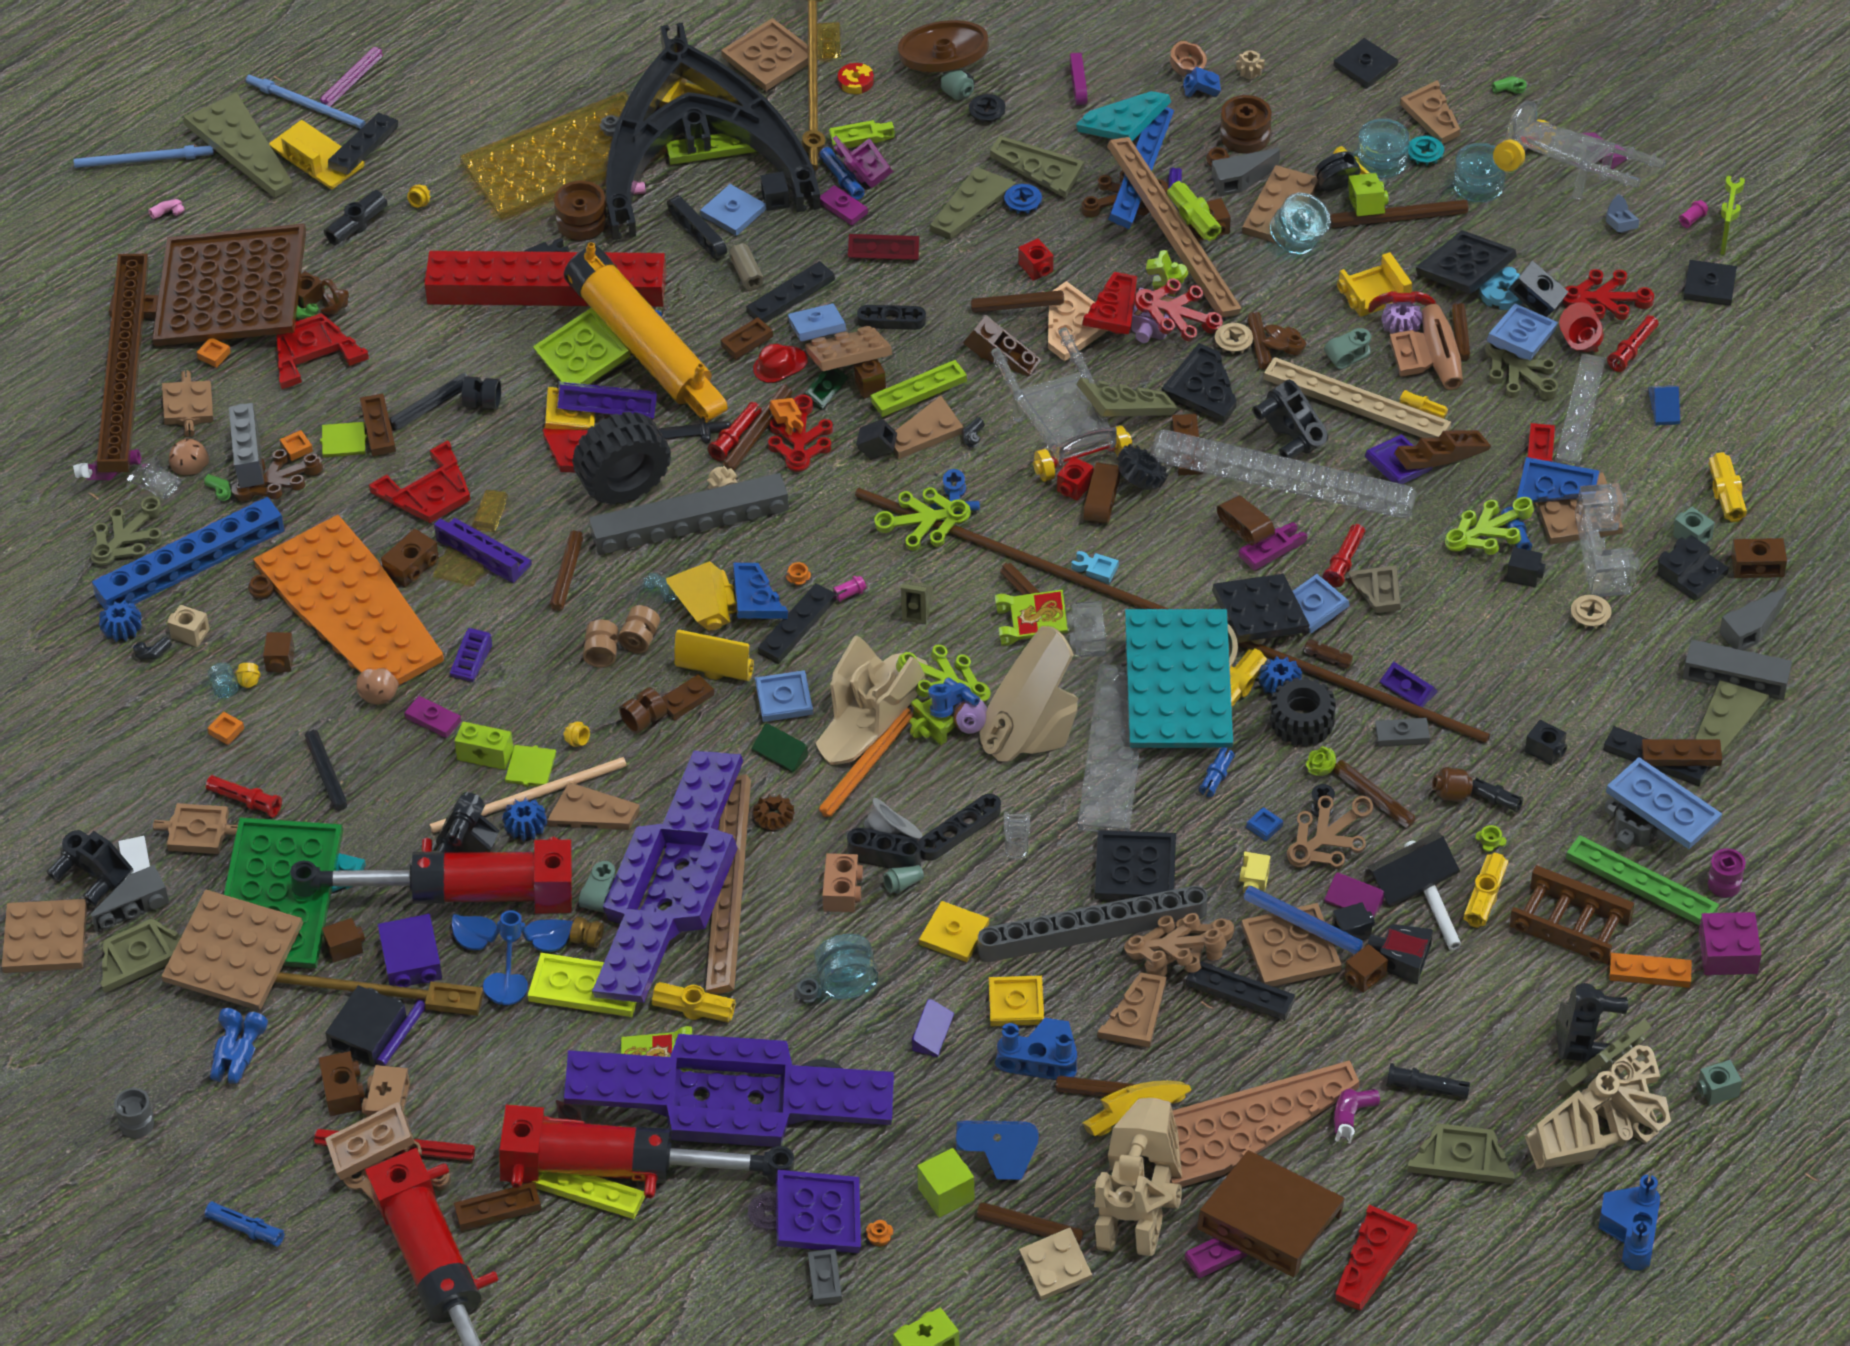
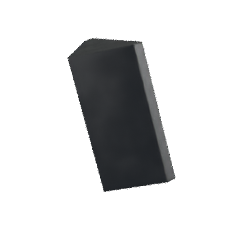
M1438 831L1367 866L1378 888L1384 891V898L1389 907L1460 873V869L1444 836Z

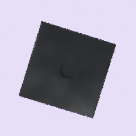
M1363 38L1334 60L1333 66L1368 88L1398 66V59L1366 38Z
M1689 260L1683 299L1731 306L1737 266Z

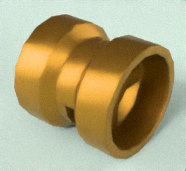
M577 916L571 926L570 941L577 944L584 942L588 947L597 948L603 937L604 924L598 921L587 922L585 918Z

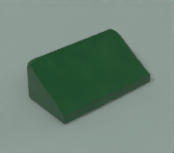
M838 368L821 371L802 395L811 397L813 406L822 410L849 377Z
M768 723L763 726L751 748V751L792 773L808 757V747L805 743Z

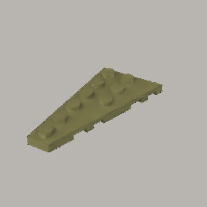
M237 93L184 117L183 124L271 196L275 198L292 189V180Z

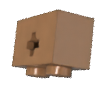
M375 1065L373 1076L368 1078V1098H364L362 1103V1114H366V1118L398 1101L404 1110L410 1087L408 1068Z

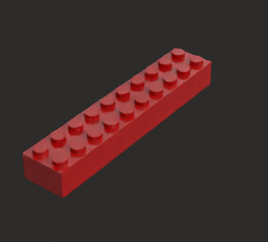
M429 251L424 284L428 305L589 306L565 281L563 275L566 265L578 252ZM604 252L652 307L664 306L667 274L665 253Z

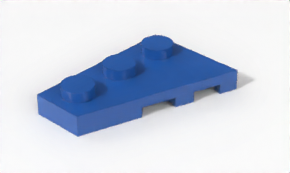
M1526 457L1516 499L1528 497L1534 503L1594 497L1599 470Z
M733 563L737 618L788 619L787 608L779 602V595L771 589L770 581L759 563Z

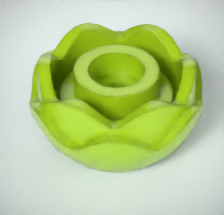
M1324 746L1310 752L1306 761L1308 772L1315 776L1328 775L1335 767L1336 755L1331 748L1328 749Z

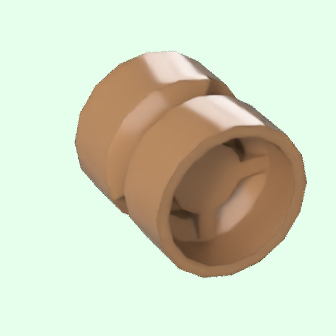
M637 605L632 607L618 635L619 643L631 652H646L660 624L659 615L653 609L646 606Z
M602 619L591 621L587 625L583 658L589 665L607 667L615 662L619 630L614 623Z

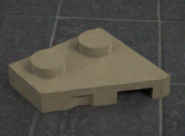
M1397 565L1349 571L1350 581L1376 613L1401 610Z

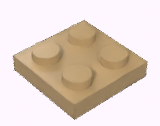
M1071 1227L1019 1249L1041 1300L1093 1279Z

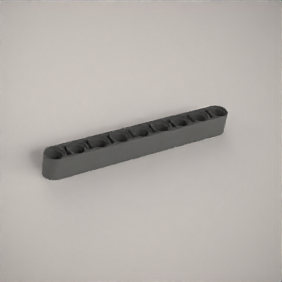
M1190 886L986 927L979 931L978 955L984 961L993 962L1152 930L1158 927V920L1163 916H1171L1175 925L1179 919L1184 918L1190 913L1197 914L1200 920L1207 913V892L1200 886Z

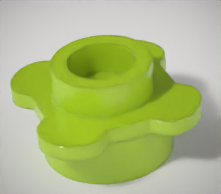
M1494 825L1485 826L1475 836L1476 840L1481 842L1483 850L1486 852H1492L1498 846H1505L1507 841L1505 837H1502L1500 828Z

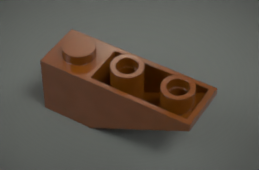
M987 315L979 321L963 342L964 345L981 358L1026 376H1030L1042 360Z

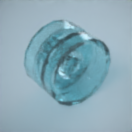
M1375 119L1363 125L1358 136L1357 157L1360 160L1359 163L1370 173H1376L1378 177L1395 176L1405 169L1408 164L1409 132L1406 127L1398 121L1391 119Z
M1473 143L1459 150L1455 160L1454 188L1460 196L1473 202H1487L1496 199L1502 194L1505 188L1506 171L1501 170L1494 162L1493 152L1496 146L1487 143Z
M1299 192L1291 194L1272 216L1270 231L1275 242L1283 249L1296 254L1307 253L1315 247L1320 238L1328 231L1331 223L1330 213L1318 198L1308 193Z
M843 934L832 937L819 945L814 953L821 989L829 997L834 999L859 997L874 988L879 980L871 943L863 936Z

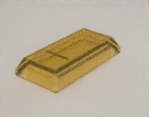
M486 489L471 527L495 532L508 499V494Z

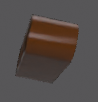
M1096 462L1084 507L1083 519L1085 521L1109 524L1121 476L1118 465Z
M1240 495L1216 507L1221 522L1251 546L1275 535V528L1270 518Z

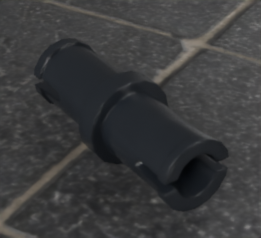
M1478 777L1473 780L1472 794L1479 795L1488 799L1493 805L1499 804L1514 812H1518L1522 807L1524 800L1522 796L1504 790V787L1499 784L1495 786Z

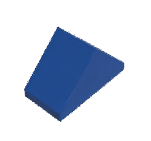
M1679 386L1648 387L1655 426L1680 424Z

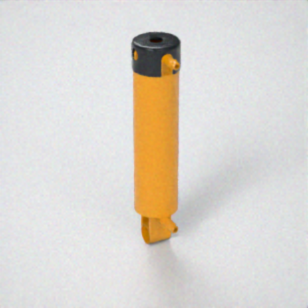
M590 242L585 249L578 252L568 262L563 273L565 281L589 304L678 404L687 403L701 419L702 417L706 419L705 422L711 421L728 410L726 400L710 383L712 374L708 368L624 277L601 248Z

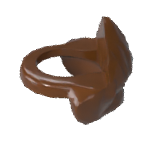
M324 279L320 284L324 308L320 309V311L326 315H334L342 308L348 306L349 292L345 289H337L332 280ZM325 285L330 288L332 294L325 293Z

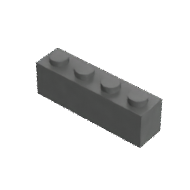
M253 403L229 407L232 447L240 488L264 484L259 426Z
M1691 640L1683 679L1718 686L1721 680L1767 694L1772 698L1784 700L1792 661Z

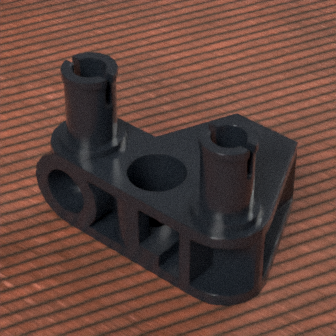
M1288 379L1270 390L1267 398L1252 408V412L1258 420H1262L1265 417L1275 432L1289 434L1293 440L1279 448V455L1286 462L1301 452L1310 453L1328 441V433L1299 386L1293 380Z
M471 792L461 793L436 839L437 851H445V853L491 851L500 830L481 815L485 807L481 797Z
M74 830L65 835L62 841V848L60 849L61 856L46 872L53 880L59 882L72 866H77L96 878L97 881L83 894L84 899L88 903L96 906L109 890H115L134 870L108 839L94 830L90 835L81 830Z
M1581 983L1573 987L1569 1002L1560 1003L1556 1020L1559 1059L1588 1062L1612 1044L1594 1042L1600 1015L1603 1012L1626 1014L1628 1010L1627 997L1605 996L1602 990L1596 989L1592 984Z

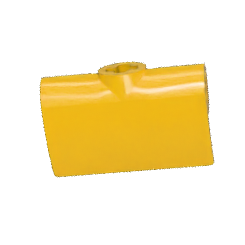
M684 630L676 631L674 647L676 667L704 672L707 678L713 680L725 676L750 681L754 669V660L748 658L750 646L748 643Z

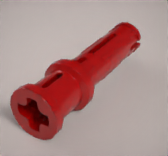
M1646 316L1627 340L1621 341L1617 345V350L1610 353L1607 357V363L1610 368L1617 372H1622L1627 368L1629 360H1633L1637 356L1638 348L1654 329L1658 327L1659 322L1654 316Z
M750 402L729 428L721 430L717 440L708 445L707 450L712 458L717 461H724L731 448H735L739 443V437L762 412L761 407L755 411L759 406L756 402Z
M1360 524L1351 525L1339 552L1331 557L1330 567L1323 573L1322 578L1332 587H1341L1345 581V574L1352 567L1351 559L1366 532L1365 528Z
M210 775L206 782V790L245 803L250 810L255 811L258 809L266 812L267 816L272 818L280 811L282 798L279 795L271 796L263 793V790L260 788H253L251 790L215 775Z

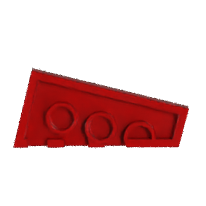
M1368 1205L1365 1221L1361 1224L1356 1245H1353L1350 1253L1349 1264L1346 1265L1337 1288L1336 1301L1361 1311L1418 1232L1417 1224Z

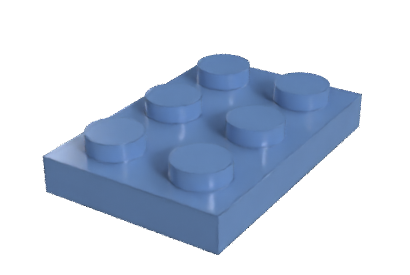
M1514 304L1491 330L1487 342L1494 344L1499 349L1510 351L1519 358L1531 360L1555 332L1558 322Z

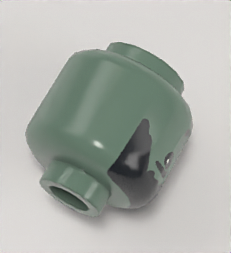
M962 68L944 71L941 76V88L946 94L955 100H963L972 94L975 81L971 74Z

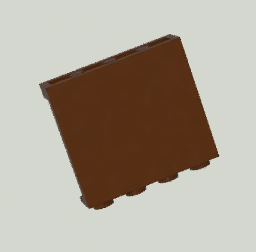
M1248 1150L1200 1209L1197 1229L1294 1278L1300 1270L1302 1258L1334 1217L1341 1218L1345 1198Z

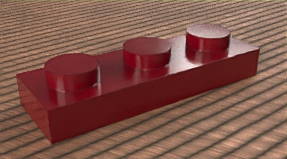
M849 234L848 257L919 260L920 236Z

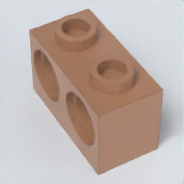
M826 853L822 895L823 911L855 912L856 902H861V886H857L858 881H863V865H858L857 854Z

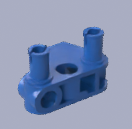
M1044 1018L1029 1037L1018 1036L1019 1028L1016 1024L1008 1023L1002 1027V1038L997 1043L995 1065L1000 1070L1056 1080L1057 1076L1075 1077L1077 1073V1050L1069 1021Z
M966 1120L956 1122V1150L985 1151L996 1179L1022 1180L1038 1144L1039 1132L1034 1124L1026 1121ZM995 1134L1001 1135L999 1141L994 1140L993 1136Z
M1648 1175L1642 1176L1639 1187L1604 1192L1599 1229L1624 1243L1622 1263L1632 1270H1643L1646 1267H1650L1660 1204V1195L1656 1190L1658 1180L1653 1175H1651L1650 1182H1648Z

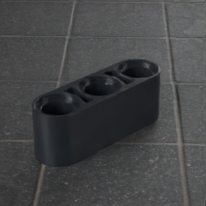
M854 828L847 834L848 854H857L858 862L885 868L921 866V845L914 838L866 828Z

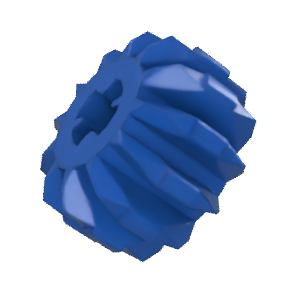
M114 600L112 606L105 605L104 611L100 612V630H102L107 639L113 638L117 642L123 638L127 642L129 636L136 637V631L141 630V612H139L134 603L128 604L126 600L117 603Z
M1276 656L1274 661L1267 659L1265 665H1261L1259 671L1260 687H1263L1264 694L1272 693L1271 695H1273V693H1276V688L1279 685L1283 686V682L1287 680L1292 682L1293 678L1301 680V668H1298L1296 661L1289 662L1288 657L1282 660Z
M526 797L522 802L515 799L514 805H507L506 812L502 816L506 833L511 834L513 840L521 837L523 842L528 837L535 840L536 834H543L544 827L547 824L543 805H538L536 799L528 802Z

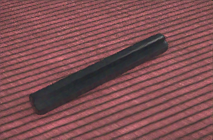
M466 373L458 375L390 417V425L395 430H399L462 391L464 378L468 375Z
M315 729L307 731L305 733V740L332 805L337 811L345 809L347 807V800L320 735Z

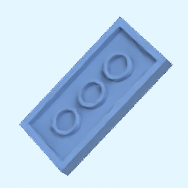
M1640 757L1610 782L1606 788L1607 794L1688 849L1721 821V812Z

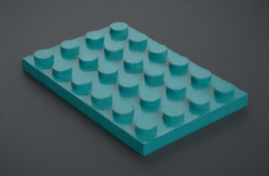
M1125 609L1129 747L1233 748L1227 609Z

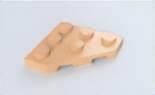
M1067 281L1053 290L1063 291L1065 299L1062 305L1049 306L1048 349L1064 361L1108 331L1082 325L1083 317L1086 313L1088 314L1091 305L1095 302Z

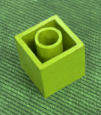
M954 1148L917 1165L918 1189L939 1218L975 1200L974 1176Z

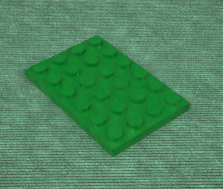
M240 817L224 895L302 918L303 925L283 966L317 968L323 939L322 928L326 924L333 886H321L320 890H317L313 895L299 897L292 891L290 870L294 863L305 860L312 862L316 867H320L321 871H336L344 830L342 824Z

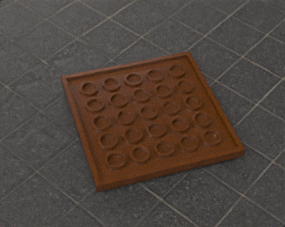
M305 224L167 237L152 339L154 345L163 346L203 342L209 339L224 340L294 333L306 238Z

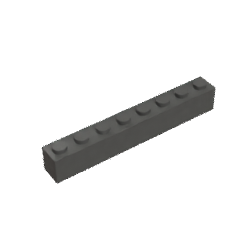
M773 474L589 517L591 536L598 555L611 553L617 550L788 511V493L781 474Z

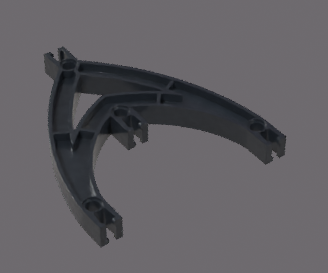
M683 23L676 24L677 36H674L675 38L669 39L667 31H670L669 25L660 26L663 51L647 68L631 92L617 122L609 151L606 196L607 214L613 240L622 238V234L619 233V224L623 223L629 226V237H636V221L632 208V199L637 183L646 166L658 151L682 132L688 154L697 152L696 147H694V139L699 137L704 142V152L711 151L709 130L725 134L751 146V148L770 161L779 172L783 171L784 177L792 190L797 212L806 210L804 205V196L811 195L813 209H820V191L813 166L799 139L781 114L757 89L740 75L713 57L689 45ZM680 77L687 79L715 96L687 92L655 112L660 102Z

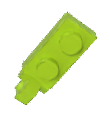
M871 120L830 128L829 135L833 150L835 151L834 146L837 144L833 137L836 135L847 148L860 146L869 138L873 143L895 138V130L892 122L880 124Z

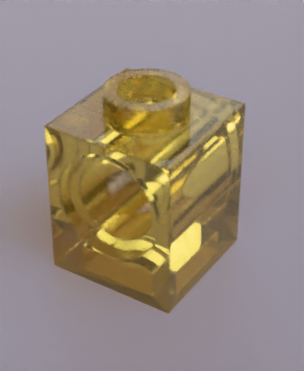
M840 22L817 23L818 59L841 58Z

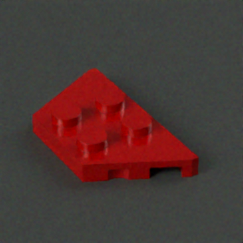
M543 428V438L547 441L560 472L576 473L572 464L574 449L576 445H579V439L582 435L587 434V430Z

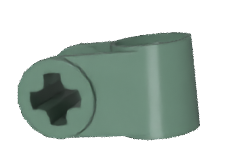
M1364 328L1354 329L1340 337L1331 339L1325 345L1324 352L1336 368L1345 369L1351 364L1369 357L1371 348L1368 344L1371 341V334Z
M601 861L592 868L590 876L580 893L579 906L581 908L605 913L603 905L615 879L616 872L611 862Z

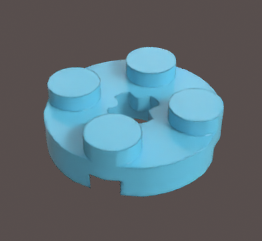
M1505 267L1480 286L1479 295L1486 305L1492 307L1493 304L1499 306L1500 310H1510L1514 304L1521 305L1523 303L1508 290L1519 275L1516 273V269Z

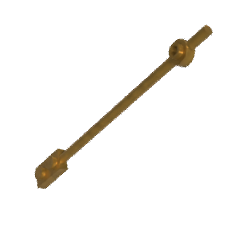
M805 0L808 1L809 131L803 134L801 144L804 150L809 153V160L814 171L818 169V153L825 145V136L818 131L817 2H823V0Z
M279 972L275 980L277 983L352 992L359 985L367 989L372 988L385 996L426 1000V1010L476 1016L479 1015L484 995L482 987L432 981L430 982L429 990L284 972Z

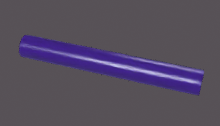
M418 1000L377 1058L376 1063L378 1065L386 1066L426 1008L423 1001Z

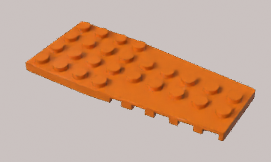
M339 515L253 558L255 567L262 575L269 577L274 585V589L287 605L309 627L313 626L317 630L318 636L324 641L327 640L338 655L342 654L352 669L356 668L362 673L367 669L376 670L384 668L390 671L397 679L399 685L444 661L443 652L379 561Z

